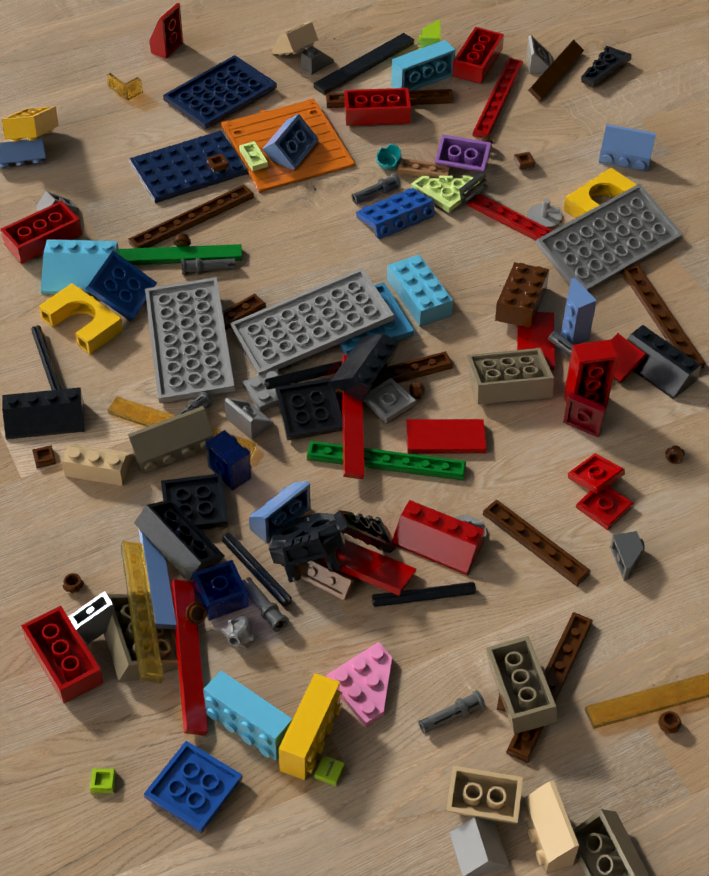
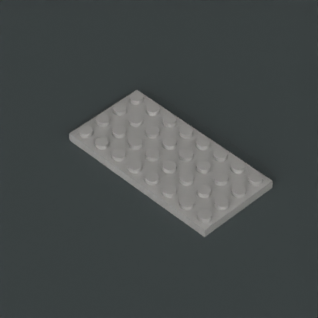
M639 183L536 240L535 244L569 285L572 278L575 277L589 291L619 274L624 268L631 267L678 240L683 233Z
M360 268L232 322L230 326L258 375L276 369L279 370L393 321L395 318L363 268Z
M217 277L145 289L159 403L194 398L200 392L212 395L235 391Z

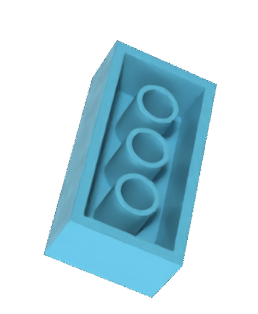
M446 40L392 59L391 86L393 88L417 90L451 77L456 49Z
M420 255L387 265L388 283L419 327L452 316L453 299Z
M220 671L203 689L206 714L212 720H218L223 723L229 732H235L240 735L242 740L248 745L253 744L265 757H271L277 761L279 759L278 749L292 722V718L223 671Z

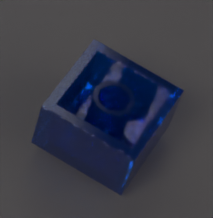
M223 430L206 441L208 467L215 474L221 473L222 481L232 491L251 479L250 451L246 447L241 446L234 435H230L226 430Z
M233 560L192 573L194 589L200 603L207 610L208 621L249 607L248 592Z

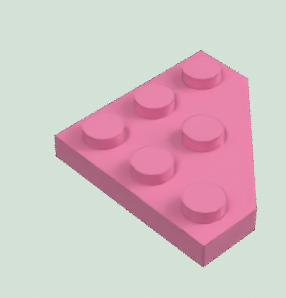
M380 642L326 675V677L340 682V691L343 692L341 699L365 728L384 716L392 656Z

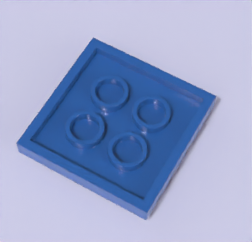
M112 251L85 290L131 322L146 300L145 289L155 287L157 282Z
M185 741L145 791L144 798L202 834L242 781L243 776L200 748Z

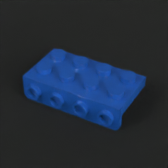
M414 188L406 189L405 192L392 195L388 199L380 200L376 204L363 207L356 212L359 220L375 230V235L378 239L435 215L434 201Z

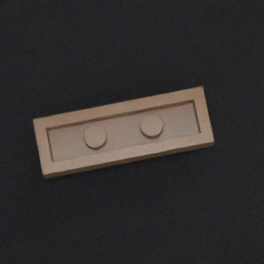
M401 158L398 168V174L416 177L429 176V178H439V176H449L450 166Z
M315 560L296 564L301 574V579L343 600L347 599L354 579L335 570L334 572H329L327 566Z

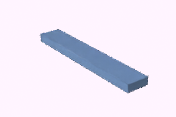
M139 530L153 628L175 630L177 624L166 558L160 550L154 547L149 538Z

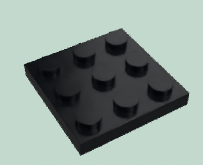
M332 378L275 387L287 440L343 431V419L334 386L329 384Z
M221 473L161 480L163 501L172 499L199 529L228 526Z

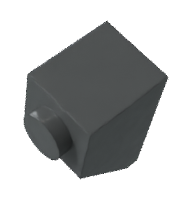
M313 46L301 52V68L311 75L334 62L332 57Z
M637 531L616 534L612 537L610 548L623 581L628 580L640 561L642 552L645 550L644 541L642 538H639Z
M104 591L68 616L76 631L87 644L107 631L114 604Z

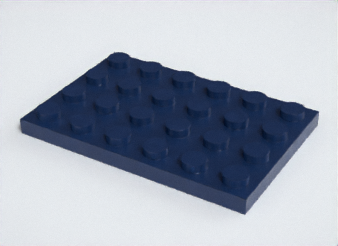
M234 55L163 95V100L202 128L207 129L277 88V83Z
M222 131L213 132L129 158L131 166L154 203L248 174V168ZM222 153L229 162V168L213 173L207 164L206 158Z

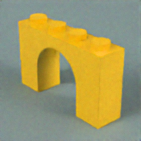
M609 168L585 185L580 186L573 193L568 194L564 199V211L577 218L599 206L591 198L596 196L614 198L637 184L613 168Z
M73 283L38 306L41 319L53 328L75 314L92 316L94 319L75 333L77 345L90 355L123 332V321L118 314L110 311L106 305H102L93 296H89L82 288H78Z

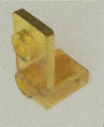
M107 74L109 88L116 91L129 101L143 93L142 80L136 77L127 83H123L113 74Z

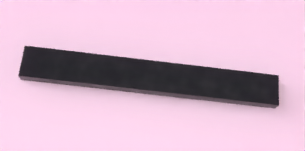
M402 33L316 81L314 88L325 95L414 44V39Z

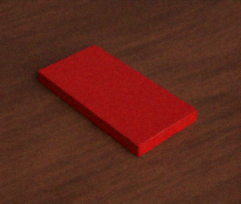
M537 312L531 328L517 325V350L541 348L551 371H554L555 345L548 341V337L554 331L553 312Z
M406 419L408 454L486 453L484 419Z
M345 540L344 546L337 549L336 552L342 566L338 571L400 596L415 576L417 570L414 567L348 540ZM324 558L323 564L327 566L326 560Z

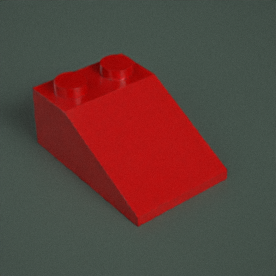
M176 3L159 18L149 40L152 54L166 59L183 44L180 3Z

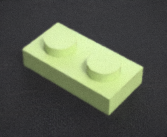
M255 141L239 145V151L252 171L268 167V162Z

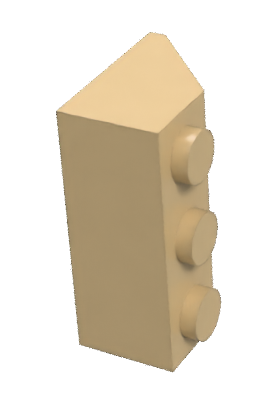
M82 444L70 445L67 447L62 459L64 474L66 477L123 486L134 453Z
M453 766L446 812L517 824L523 777Z
M551 780L524 797L523 806L520 808L521 817L524 822L527 821L529 826V839L531 843H535L537 848L536 857L538 863L543 865L546 873L573 866L579 847L554 780Z

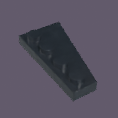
M606 45L604 52H601L599 58L594 60L593 66L589 67L581 76V83L588 86H596L629 62L632 54Z
M342 510L337 511L333 515L337 522L336 527L341 533H346L354 539H359L367 545L370 544L378 550L388 553L396 549L380 517L374 519L368 515L364 518L362 514L358 513L355 516L353 512Z

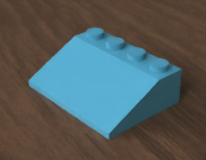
M47 240L43 255L41 294H57L73 283L78 288H82L88 295H92L85 289L112 251L120 255L118 242Z

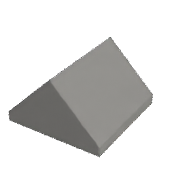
M532 35L528 36L526 56L529 74L543 73L552 64L551 54Z
M232 398L225 399L226 419L251 440L274 424L270 418L249 401Z
M473 817L450 832L462 876H477L509 868L495 822Z

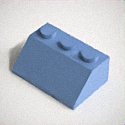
M297 114L285 121L263 147V151L272 162L294 170L319 139L300 114Z
M606 124L599 163L648 172L656 133Z
M42 138L30 141L21 140L0 143V168L9 167V164L16 163V166H22L30 161L33 164L43 163V160L46 159Z
M575 277L571 280L561 336L573 345L589 340L597 302Z
M308 481L293 482L288 487L283 488L277 496L269 499L263 507L255 510L250 515V530L265 543H268L274 536L275 530L299 518L311 509L310 483Z

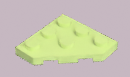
M463 175L462 178H453V176L429 178V176H421L411 183V188L434 201V204L449 213L461 204L459 189L473 179V177L470 175Z

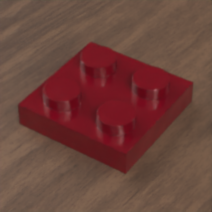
M571 392L567 397L563 423L599 437L602 432L607 407Z

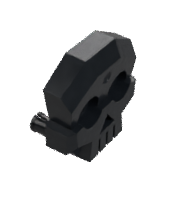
M315 513L296 518L274 531L269 551L273 563L284 566L289 582H293V578L295 581L301 579V574L296 564L325 557L329 572H334L333 568H335V571L341 569L342 566L336 552L337 549L344 546L345 536L337 529L334 514Z

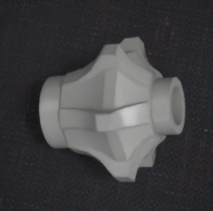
M239 616L236 620H229L228 626L221 629V633L227 637V644L230 646H241L243 649H246L248 647L247 643L254 640V635L251 631L252 622L245 616Z

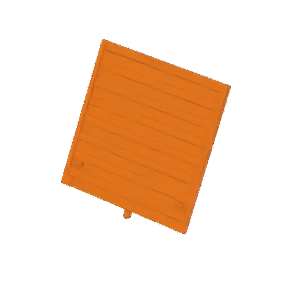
M314 98L269 111L262 109L257 114L221 122V126L236 153L248 168V174L259 193L355 166L353 159ZM300 114L319 140L300 164L292 170L272 162L263 151V147L287 119ZM255 141L266 158L268 167L252 171L239 151V145Z

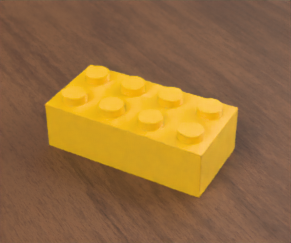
M56 106L26 108L3 118L2 125L5 139H11L12 142L27 138L30 141L54 131V128L59 126Z
M314 673L278 749L281 772L302 780H306L308 773H313L316 766L315 758L317 754L322 753L325 746L324 738L326 734L330 735L334 726V722H332L334 716H339L342 709L340 701L343 692L340 691L339 681Z

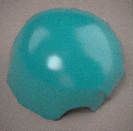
M389 144L386 148L381 147L376 155L377 164L384 170L397 168L401 161V149L394 144Z

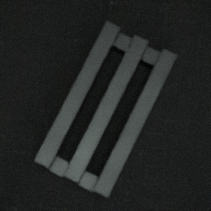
M479 173L459 189L462 204L467 205L488 188L485 184L487 183V179H484L486 177L485 173Z

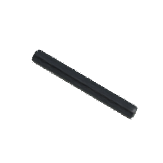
M33 326L31 328L32 335L51 390L62 389L41 326Z
M342 360L267 378L264 380V386L267 390L279 386L291 385L335 374L341 367Z
M228 532L226 535H223L222 542L284 607L290 604L292 597L232 533Z
M474 582L404 590L400 596L391 592L373 594L372 604L374 607L472 595L476 593V586Z

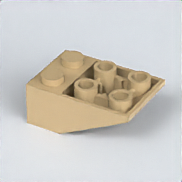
M304 23L280 34L272 50V55L296 54L302 51L301 48L313 46V42L319 40L313 23Z

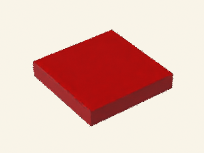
M617 333L611 339L618 355L613 378L622 383L642 362L646 354Z
M596 453L568 472L570 480L597 495L625 475L624 468Z
M610 486L598 495L590 491L576 504L578 510L606 530H609L633 507V502Z

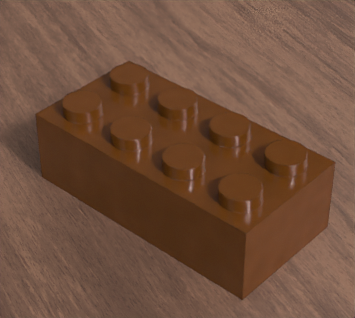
M514 262L497 301L495 321L531 328L548 285L549 269Z

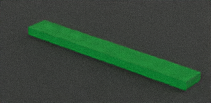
M241 244L119 249L120 256L132 265L181 263V259L196 260V258L201 260L235 258V261H242Z
M310 441L307 460L343 465V445ZM364 448V468L464 481L466 461Z

